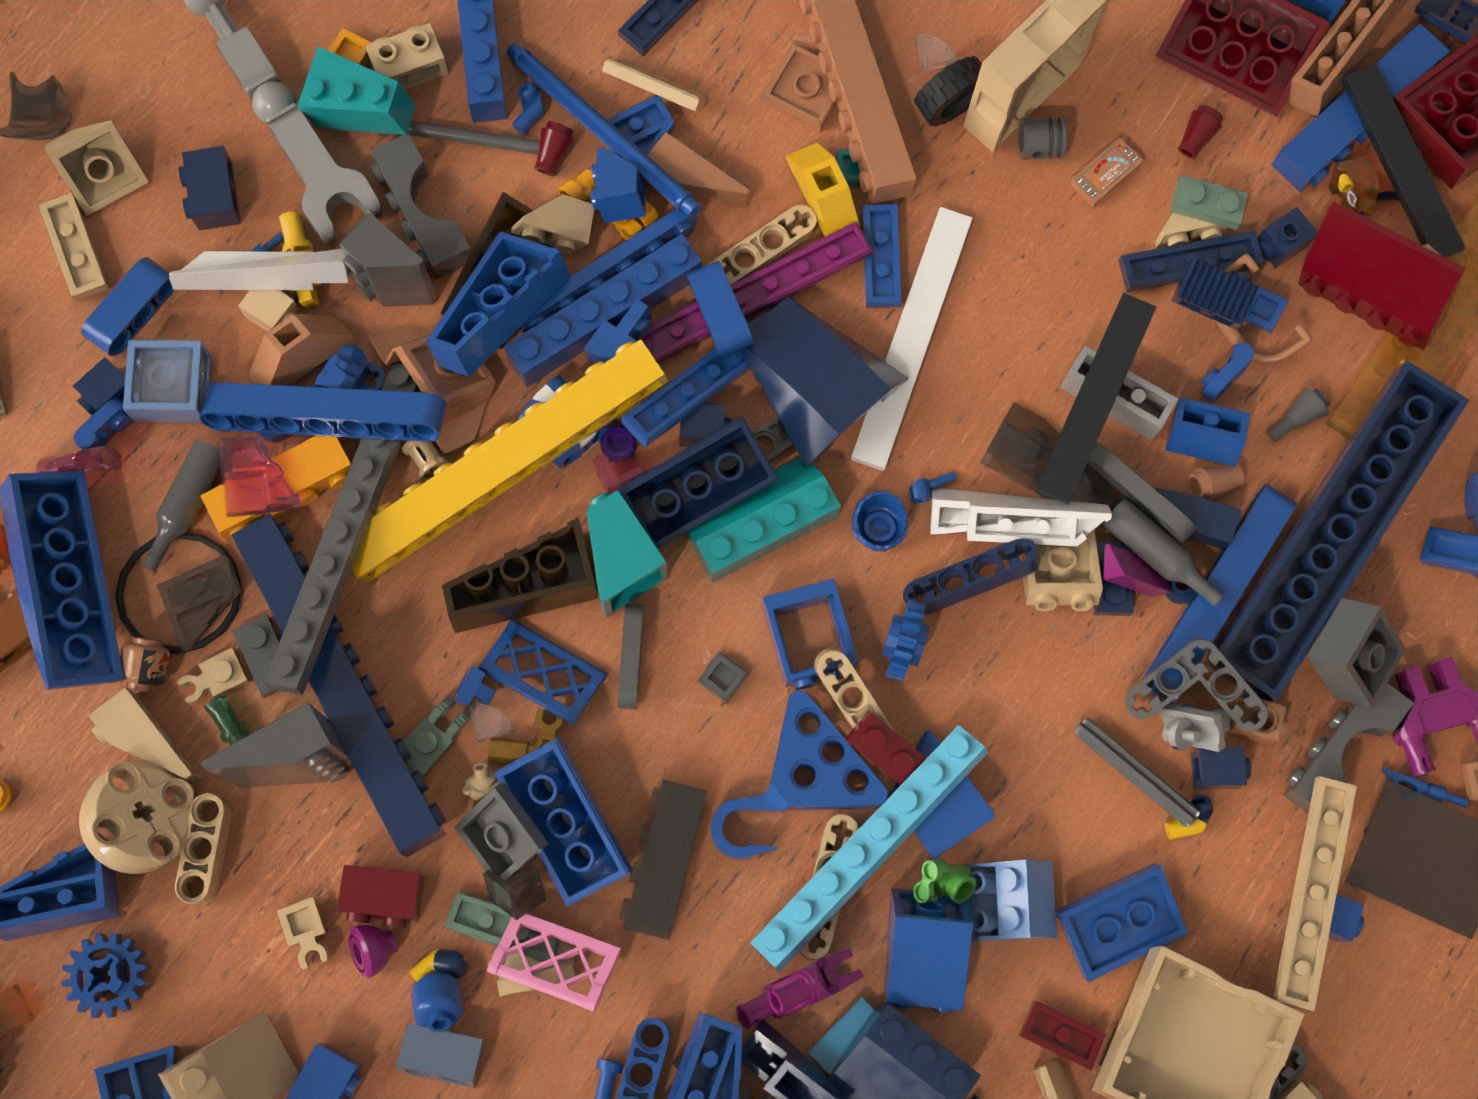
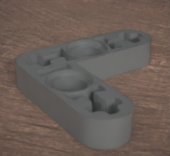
M1203 637L1189 641L1132 686L1126 695V708L1129 713L1136 718L1147 719L1155 715L1200 680L1228 715L1242 729L1247 731L1258 730L1262 728L1268 718V711L1262 699L1211 640ZM1196 646L1201 649L1209 647L1211 649L1208 653L1209 660L1214 666L1221 660L1224 666L1215 669L1208 678H1205L1203 673L1208 672L1209 669L1201 660L1196 663L1191 660L1195 656L1193 648ZM1168 668L1178 669L1183 675L1182 683L1176 688L1164 686L1161 682V674L1164 670ZM1221 674L1232 675L1237 681L1236 689L1229 694L1218 692L1214 685L1216 678ZM1154 680L1157 688L1167 696L1161 700L1157 693L1150 698L1149 704L1151 707L1146 710L1142 706L1136 709L1133 706L1136 702L1134 695L1138 692L1142 696L1147 695L1153 690V687L1147 683ZM1244 689L1249 693L1242 697L1246 704L1251 708L1256 705L1260 707L1256 712L1258 719L1254 722L1250 718L1244 721L1240 718L1244 713L1237 702L1234 703L1233 707L1227 704V702L1237 699Z

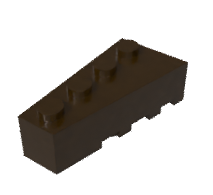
M579 518L568 522L566 527L554 533L548 532L537 537V541L519 550L515 548L505 553L503 558L489 565L483 564L442 585L448 617L455 633L598 599Z

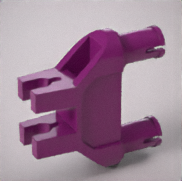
M1453 657L1438 660L1436 663L1428 665L1436 692L1432 694L1429 693L1419 666L1395 674L1400 692L1414 702L1392 734L1394 742L1404 749L1412 777L1436 771L1424 740L1428 738V734L1466 724L1467 727L1471 726L1478 745V693L1463 684Z
M849 948L825 957L766 985L762 995L736 1007L738 1021L745 1029H748L771 1016L778 1019L784 1018L808 1005L816 1004L838 993L864 976L860 969L850 974H845L844 972L839 975L835 974V970L841 967L842 961L854 956L851 949Z

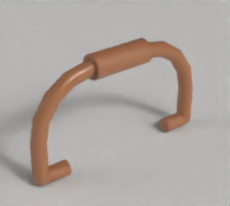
M1245 254L1224 271L1232 274V271H1237L1246 265L1254 274L1260 268L1249 254ZM1217 321L1215 322L1233 347L1239 343H1247V340L1238 328L1235 330ZM1300 324L1295 330L1302 339L1277 354L1264 355L1254 351L1252 360L1261 363L1281 362L1309 345L1313 338L1303 324Z

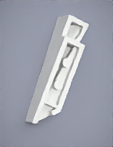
M342 249L321 252L204 251L183 269L169 272V279L173 290H314V283H348L349 268L343 262L345 254Z

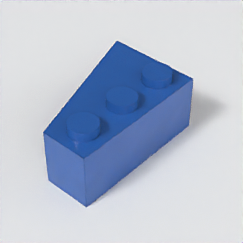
M172 1045L94 1069L101 1099H171L158 1074L177 1063L178 1046Z

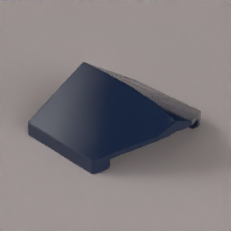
M1470 0L1420 1L1414 11L1436 29L1463 45L1469 42L1478 27V5Z

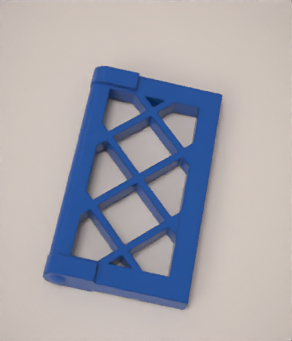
M514 619L507 624V627L479 666V669L489 677L572 725L576 723L602 682L605 681L607 675L603 670L587 663L521 625V623ZM518 635L533 645L513 649L511 641ZM544 650L565 663L545 667L541 651ZM535 652L540 668L519 672L515 656ZM510 657L514 673L510 674L495 665L497 661L501 658ZM576 668L590 676L591 678L588 683L576 685L572 669ZM567 670L571 687L551 690L547 674ZM542 675L546 691L542 692L522 681V679ZM573 693L575 703L569 708L553 697Z

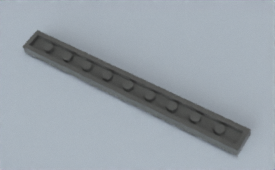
M391 364L382 386V391L421 392L403 364ZM361 439L263 683L269 689L303 695L403 440Z

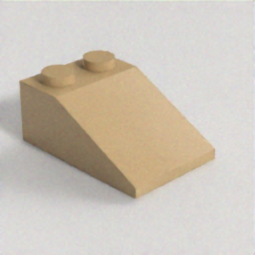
M263 1011L158 1075L171 1099H274L294 1085L299 1072L266 1012Z

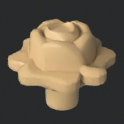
M484 762L475 764L473 766V775L464 779L465 786L462 788V793L470 795L471 799L481 801L495 786L500 784L494 774L497 770L489 771L487 764Z

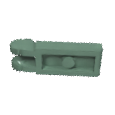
M448 697L444 698L431 712L428 719L425 717L404 741L412 755L411 758L407 759L413 772L419 770L423 777L428 774L455 743L453 740L471 719L470 715L463 712L454 719L446 733L436 727L438 722L449 713L454 704Z

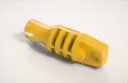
M295 211L281 214L279 220L285 241L281 252H314L312 243L305 237L301 215ZM314 283V290H290L292 293H297L299 303L305 306V308L309 309L320 305L317 285L321 283Z

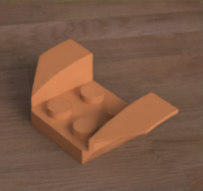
M398 326L370 338V342L386 366L401 360L422 393H432L446 401L447 409L440 436L435 440L444 455L475 440L487 400L496 383V380L484 363L470 377L440 367L426 343L432 331Z

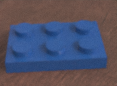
M1153 863L1055 910L1082 976L1088 982L1147 954L1150 948L1164 946L1188 934L1162 867L1157 863Z

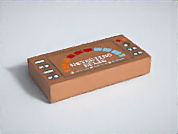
M1119 137L1077 173L1069 184L1094 207L1136 171L1144 160Z

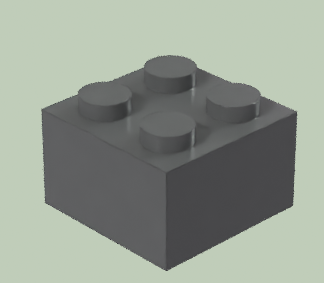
M1341 598L1317 641L1312 644L1307 658L1334 699L1373 709L1406 648L1381 606Z

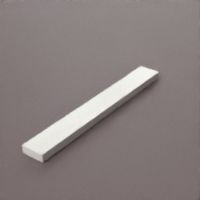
M943 207L939 208L885 360L887 364L909 379L883 402L880 400L867 412L850 459L852 461L881 471L885 470L972 217Z

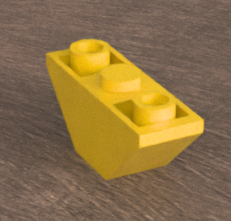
M818 143L786 155V160L809 207L816 214L817 223L824 237L854 222H857L860 227L849 186L834 156Z

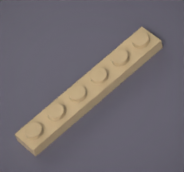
M1321 776L1316 777L1273 994V999L1284 1005L1310 1012H1315L1357 789L1356 785Z

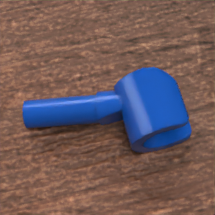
M951 472L935 479L921 478L916 480L909 488L911 502L916 504L931 500L930 489H935L956 480V474Z

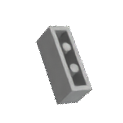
M1084 345L1062 382L1061 389L1077 397L1096 351ZM1128 371L1109 416L1152 441L1162 429L1179 399L1133 372Z

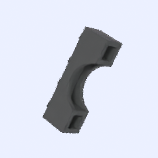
M409 133L372 149L371 153L375 163L370 165V168L379 185L384 182L386 183L390 191L385 194L388 203L394 213L401 211L405 221L400 223L409 242L416 240L421 250L415 253L424 260L427 270L431 269L437 280L464 267L471 254V249L455 219L442 220L432 218L420 211L415 205L417 190L428 177L424 161Z
M1387 683L1373 709L1349 703L1345 710L1342 708L1337 710L1327 724L1331 729L1325 738L1318 737L1309 747L1307 754L1311 757L1303 767L1298 765L1287 777L1286 783L1289 784V787L1283 795L1308 814L1316 777L1321 776L1347 783L1342 770V755L1349 740L1356 734L1365 733L1382 737L1394 732L1414 702Z

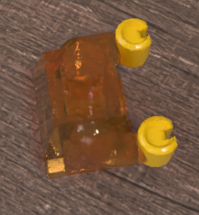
M1366 155L1336 163L1328 188L1332 194L1337 193L1341 198V202L1337 203L1355 212L1364 211L1366 215L1376 213L1379 209L1376 200L1380 185L1376 168L1369 157Z

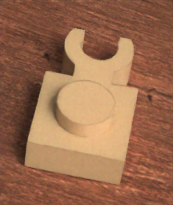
M233 648L198 664L202 672L201 675L197 677L185 675L177 681L178 686L181 688L195 684V693L185 698L186 703L189 705L200 703L209 691H211L214 698L218 699L250 683L241 661Z
M311 897L277 910L288 947L300 944L301 950L298 954V962L303 970L311 969L308 956L313 951H317L320 954L322 963L330 961L328 949L324 945L319 944L317 938L328 933L316 897Z

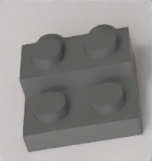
M504 782L495 786L454 826L497 887L517 877L537 858L536 855L549 844Z

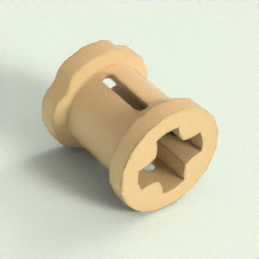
M407 441L402 447L404 454L410 455L419 468L418 474L422 480L434 477V471L443 464L448 463L446 457L440 456L431 442Z

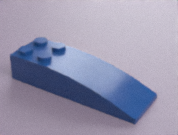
M85 472L9 474L0 487L1 510L17 592L34 655L46 690L122 682L124 675Z

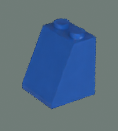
M891 889L884 982L887 1004H893V1006L900 1009H912L915 1006L930 1007L932 1010L942 1013L951 1012L953 1009L963 1010L973 921L967 901L957 904L948 896L938 897V900L935 902L919 903L914 898L913 890Z

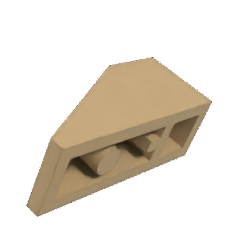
M126 687L88 715L95 724L91 729L93 734L104 746L110 744L194 783L201 779L137 694Z

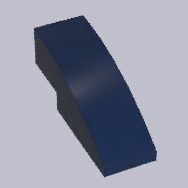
M1153 487L1186 515L1196 527V530L1185 542L1190 538L1221 550H1225L1232 543L1242 510L1200 497Z
M766 1021L758 1022L742 1042L741 1064L765 1081L763 1089L776 1099H845L826 1076L798 1048Z

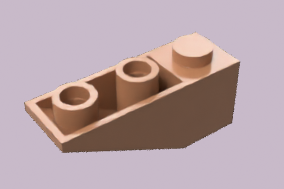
M665 132L647 154L687 191L691 192L696 201L746 208L749 205L750 190L747 184L735 175L730 177L720 170L719 165L708 156L702 157L694 152L691 145L683 138H674Z

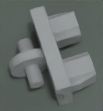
M1184 703L1181 706L1167 704L1159 711L1164 721L1163 741L1170 742L1173 749L1184 751L1192 746L1220 752L1225 748L1224 734L1230 730L1229 716L1225 710L1214 709L1210 712L1200 710L1196 705Z

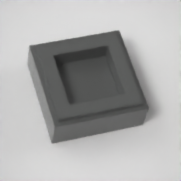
M719 651L699 677L697 683L727 704L749 673Z

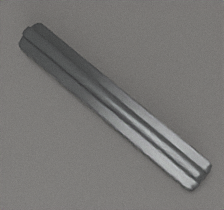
M1090 718L1084 719L1078 725L1074 732L1078 738L1183 826H1191L1199 817L1201 812L1197 807Z

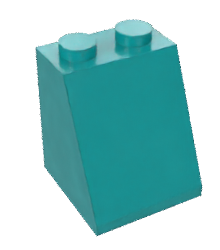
M618 490L612 494L608 492L600 494L590 502L591 507L587 509L599 597L603 613L606 617L624 607L625 603L632 602L667 579L665 559Z

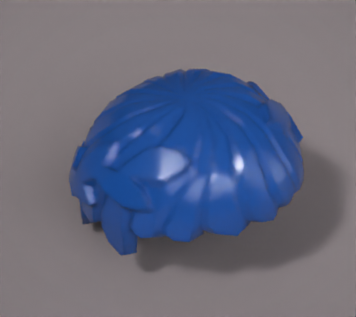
M878 490L862 498L857 503L852 516V530L856 540H859L866 548L879 552H885L900 544L907 535L909 520L903 501L889 491Z

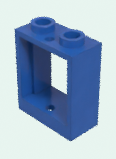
M834 578L763 597L762 606L785 687L794 685L795 690L806 689L816 685V679H819L814 667L797 672L792 671L777 615L827 602L841 652L848 658L854 669L858 665V658ZM841 660L827 663V667L823 670L824 673L830 671L837 680L844 678L837 668Z

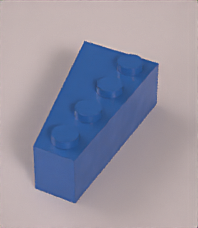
M500 231L426 341L439 366L470 377L571 277L560 250Z

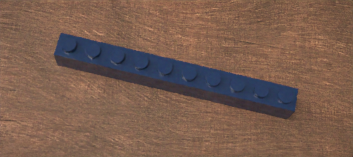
M268 514L231 534L281 631L284 632L310 565L301 551L294 552L290 542L295 540L286 522L278 523L271 514ZM334 614L308 682L398 852L407 858L447 835L442 827V824L446 823L447 820L436 802L430 805L424 793L429 790L427 782L419 770L413 772L407 759L411 758L412 755L401 737L395 740L390 730V727L395 725L385 706L383 705L378 708L372 696L378 692L367 674L364 676L360 675L356 664L361 662L351 643L344 645L339 635L344 629Z

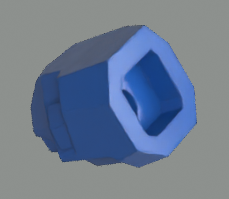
M351 343L341 347L334 355H331L323 371L318 375L315 386L321 388L361 389L368 376V360L362 348Z

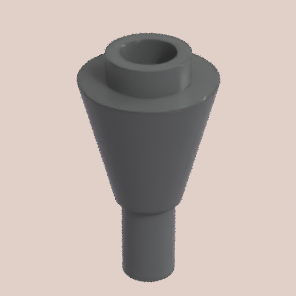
M1306 387L1286 412L1284 418L1267 431L1268 436L1274 442H1277L1292 429H1298L1329 415L1327 406L1330 403L1319 389L1312 391Z

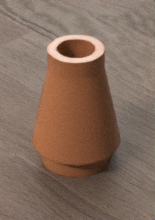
M1237 465L1232 467L1197 468L1194 473L1189 475L1187 483L1190 495L1212 501L1236 487L1243 486L1245 477L1242 469Z

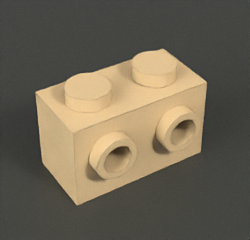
M430 23L423 26H412L405 32L392 37L378 38L372 44L365 46L373 70L398 81L404 90L448 75L443 53Z

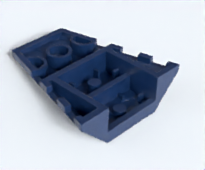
M790 297L785 298L749 328L754 344L740 349L758 383L760 382L767 394V400L773 411H776L783 423L787 437L790 442L794 443L800 454L799 458L805 469L827 451L843 432L880 400L883 402L909 379Z

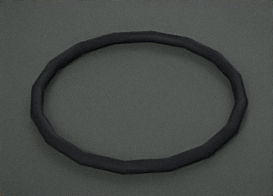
M185 533L176 539L200 541L216 550L231 570L234 594L231 609L217 630L199 642L180 647L162 646L174 654H182L204 648L221 636L237 614L242 586L236 563L223 546L202 534ZM156 537L133 552L119 575L115 594L119 618L132 637L146 638L138 633L127 617L123 600L126 578L138 558L151 549Z

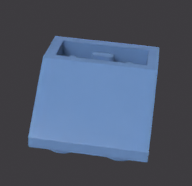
M1014 860L966 865L971 871L970 876L976 880L975 890L967 900L973 921L971 941L1057 938L1052 861Z

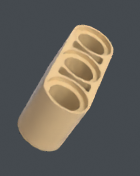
M211 793L201 794L192 801L188 814V833L181 851L175 881L177 897L184 903L196 906H205L216 898L232 821V808L225 799ZM211 803H217L219 807L217 817L210 822H206L204 818L205 808ZM209 840L212 845L211 853L207 858L200 860L196 854L197 847L202 841ZM201 878L204 882L203 893L193 898L190 895L189 886L194 879Z

